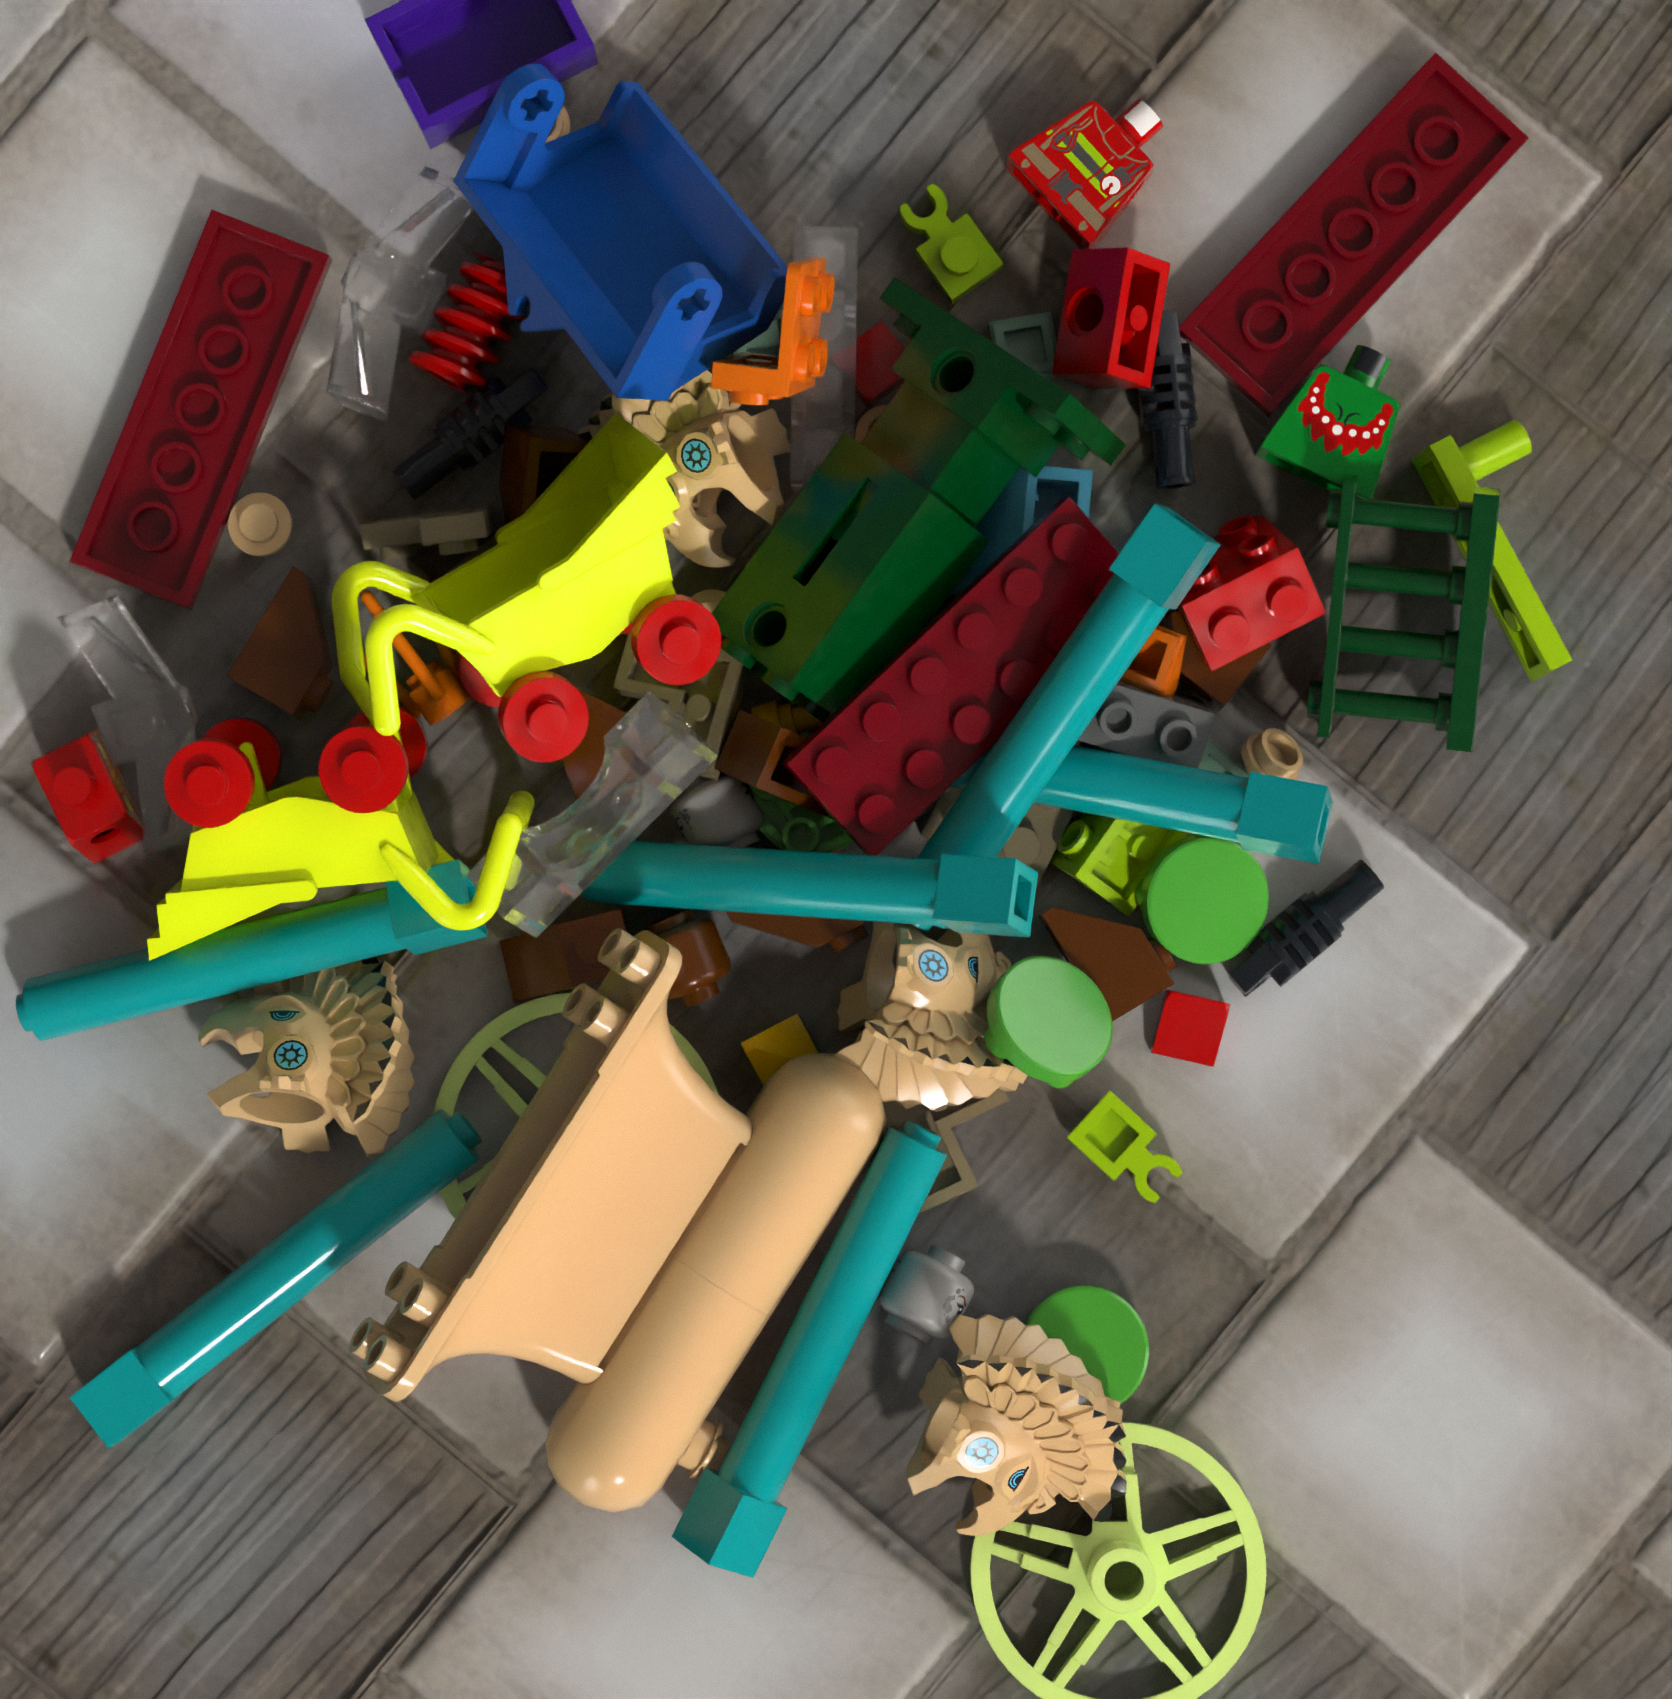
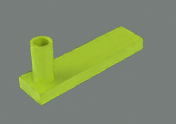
M1511 420L1460 447L1457 446L1452 435H1449L1429 445L1414 457L1412 462L1436 506L1459 508L1460 501L1472 502L1474 486L1479 487L1476 482L1477 480L1530 454L1532 445L1521 423L1517 420ZM1497 522L1489 605L1530 682H1533L1572 661V658L1499 522ZM1451 533V535L1453 536V538H1454V540H1455V539H1456V534H1455V533ZM1455 540L1466 561L1468 541Z

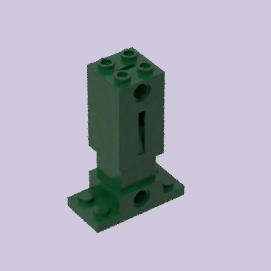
M895 277L879 298L899 315L892 325L911 339V342L891 368L905 381L860 443L845 432L842 434L712 612V615L718 622L721 633L726 636L721 644V649L748 669L754 670L765 683L790 701H794L823 723L830 713L833 714L931 621L990 541L975 528L1020 467L1036 478L1059 446L1082 461L1091 452L1111 466L1126 446L1121 439L1070 393Z

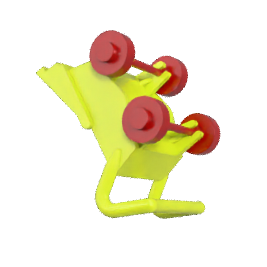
M615 413L522 516L496 531L495 540L498 545L432 583L377 561L360 562L346 569L337 579L331 597L341 681L375 730L383 736H391L400 728L401 721L392 642L397 634L404 631L415 633L457 650L455 655V671L463 688L479 703L490 707H498V723L506 741L519 755L535 762H553L571 754L584 739L589 723L588 707L582 694L569 680L547 670L590 659L602 652L619 634H629L631 632V646L636 660L656 680L670 685H684L692 683L707 674L714 666L720 654L722 643L721 631L717 620L709 610L691 597L676 594L672 585L673 578L663 528L677 521L672 512L680 508V505L666 480L668 476L677 472L668 453L619 414ZM367 587H375L416 605L400 604L392 606L381 612L370 624L365 638L368 683L365 679L366 671L358 610V595Z
M399 705L400 728L391 736L379 734L364 712L361 711L353 718L347 728L339 731L324 747L319 760V776L304 777L268 792L266 791L278 778L282 766V751L275 734L266 725L252 718L233 717L223 720L208 730L202 739L196 740L178 751L169 762L165 772L164 791L167 801L172 810L181 819L193 825V832L190 834L183 878L156 905L159 928L147 938L149 961L280 903L309 901L316 896L318 888L399 881L402 887L440 925L459 931L480 927L495 914L503 892L513 878L533 812L534 798L529 792L523 790L512 794L508 805L496 822L481 875L477 877L478 885L475 895L470 902L458 904L427 874L431 866L453 861L454 859L433 838L415 792L412 790L410 779L419 771L425 761L428 740L421 721L410 710Z

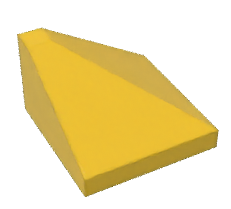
M798 1014L741 1043L763 1086L769 1076L789 1058L818 1053Z

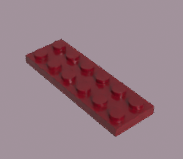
M1435 53L1179 326L1180 336L1269 418L1516 154L1529 137L1442 57Z
M211 209L70 558V563L192 611L229 519L230 512L235 504L332 263L330 255Z
M1062 497L782 763L866 855L877 856L998 741L1113 575L1109 568L1118 557V551L1070 497Z

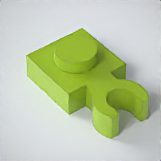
M931 184L926 188V195L935 206V211L932 215L925 218L918 217L912 212L906 202L899 207V215L902 223L909 231L924 235L928 241L916 248L915 254L952 305L1002 270L1004 263L968 213L953 223L947 216L948 203L945 194L938 186Z
M1110 1090L1104 1094L1066 1136L1075 1147L1112 1181H1115L1127 1168L1133 1174V1184L1137 1193L1142 1198L1156 1203L1160 1197L1147 1184L1149 1171L1154 1167L1161 1166L1177 1179L1183 1173L1179 1164L1171 1157L1163 1154H1151L1145 1148L1157 1133Z

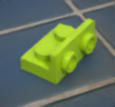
M1083 813L1079 820L1071 823L1065 829L1058 841V849L1052 856L1050 863L1062 872L1074 877L1116 911L1129 917L1138 905L1136 891L1141 881L1144 880L1150 865L1165 848L1180 839L1186 838L1189 833Z

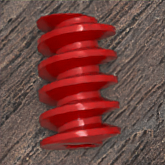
M475 251L472 253L482 265L464 262L458 269L459 274L469 287L451 284L445 291L447 297L457 309L439 306L433 313L434 318L443 327L444 331L427 328L421 334L422 341L432 353L414 350L408 357L410 363L419 370L464 395H467L463 389L465 384L485 387L488 382L476 368L478 361L498 365L500 358L488 345L490 340L511 342L513 337L500 323L503 317L523 321L525 314L523 316L510 315L508 312L505 266Z

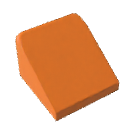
M1158 625L1120 681L1161 696L1175 695L1179 683L1187 635Z

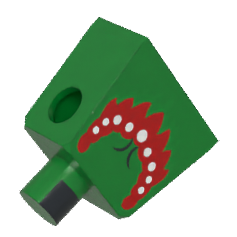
M1357 345L1343 373L1327 365L1319 364L1258 448L1255 457L1328 493L1330 489L1342 490L1345 474L1358 475L1356 498L1371 500L1377 486L1400 408V403L1397 400L1377 391L1391 363L1390 359L1374 349Z

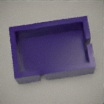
M402 0L364 19L376 46L398 88H400L404 100L430 149L481 124L500 85L514 70L527 64H540L546 66L557 81L561 83L599 64L594 43L571 0Z

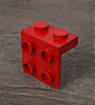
M1252 515L1234 518L1220 527L1219 534L1212 537V539L1221 544L1178 606L1201 658L1211 672L1326 614L1299 548L1264 516L1253 517Z

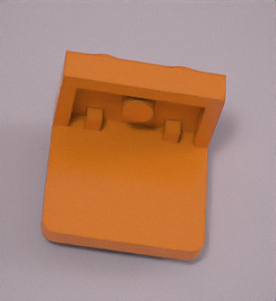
M808 257L790 262L788 265L779 356L740 352L713 362L711 389L730 391L729 401L733 403L768 405L769 399L779 400L782 397L788 398L814 387L816 377L822 378L824 376L828 360L827 339L819 338L822 312L829 313L831 310L835 286L834 275L826 273L825 258Z

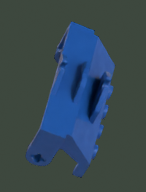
M540 64L522 66L509 74L500 85L453 180L503 247L508 312L510 315L523 316L526 301L529 299L530 313L527 319L521 322L520 329L530 332L565 329L617 398L668 401L672 392L712 367L713 362L726 358L769 329L784 301L788 266L639 83L619 82L598 122L545 143L563 107L565 100L564 88L546 66Z

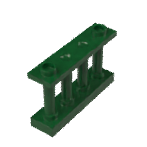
M1345 474L1342 490L1330 489L1326 528L1338 529L1323 681L1310 680L1307 718L1319 719L1317 737L1330 738L1333 714L1435 724V731L1447 732L1446 750L1472 752L1500 504V488L1474 486L1472 502L1460 501L1459 508L1359 499L1356 498L1358 475ZM1353 524L1455 533V540L1468 541L1465 566L1453 565L1452 572L1349 562ZM1346 588L1449 597V604L1461 605L1459 629H1446L1445 635L1343 626ZM1340 651L1442 661V668L1454 669L1452 693L1439 692L1437 699L1336 689Z

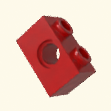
M1128 247L1072 250L1052 374L1094 389L1150 388L1170 263Z

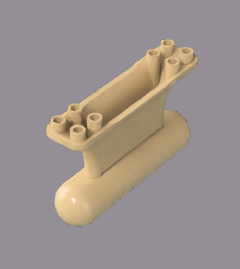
M616 928L608 935L598 954V961L610 968L609 973L597 991L582 983L568 997L562 1015L573 1022L575 1026L563 1043L565 1049L439 1245L433 1246L419 1269L406 1261L396 1267L385 1287V1295L398 1302L384 1325L371 1317L364 1319L357 1327L349 1344V1351L364 1359V1375L376 1391L395 1402L405 1399L433 1367L445 1360L467 1354L485 1353L510 1356L537 1363L572 1378L576 1382L553 1416L545 1441L548 1466L558 1486L575 1501L613 1513L643 1506L663 1487L878 1148L887 1121L881 1095L875 1085L859 1068L835 1058V1054L811 1053L789 1058L769 1076L745 1115L731 1106L710 1088L692 1068L679 1049L669 1026L667 999L682 965L680 951L648 930H643L633 937L621 928Z

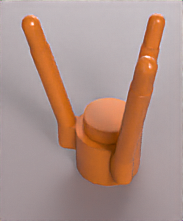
M364 590L361 592L360 598L375 619L385 608L381 606L371 591ZM401 632L395 636L392 644L414 675L406 681L412 692L396 680L398 700L406 709L415 714L417 718L423 715L428 724L433 726L471 699V696L458 680L455 671L456 654L454 649L435 642L446 668L443 669L437 659L426 665ZM363 651V653H364V662H365V671H366V673L368 674V671H367V663H366V654H365V652Z

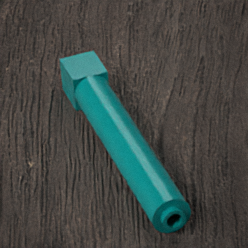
M1154 503L1109 568L1113 572L1109 581L917 858L940 860L941 854L997 857L1169 609L1176 610L1221 544L1169 507ZM913 924L924 931H929L933 926ZM937 926L943 929L947 928L946 926Z
M994 745L950 787L964 789ZM1074 745L1034 803L1239 842L1243 850L1319 864L1333 801L1329 789L1325 785L1250 772L1249 778Z
M591 839L585 845L583 851L577 854L573 866L574 882L581 889L583 897L588 902L946 926L960 933L1030 937L1038 878L1037 871L1016 858L941 854V859L937 860L610 839Z
M459 859L431 866L427 873L454 902L465 904L473 899L478 885L477 875ZM399 881L385 882L386 887L221 929L150 961L148 948L26 979L23 984L22 994L16 997V1011L23 1029L27 1032L33 1031L40 1041H45L407 949L412 954L417 955L488 937L486 923L466 931L453 930L440 925L402 887Z
M438 1110L144 1342L129 1350L69 1398L108 1449L122 1442L180 1397L190 1386L478 1162L480 1156L475 1147L482 1142L480 1135L460 1111L450 1117L444 1110Z
M907 1120L902 1130L893 1126L889 1127L720 1470L716 1471L705 1468L676 1526L672 1537L708 1565L753 1578L788 1509L779 1503L777 1499L948 1156L947 1153L937 1148L942 1137L917 1123Z

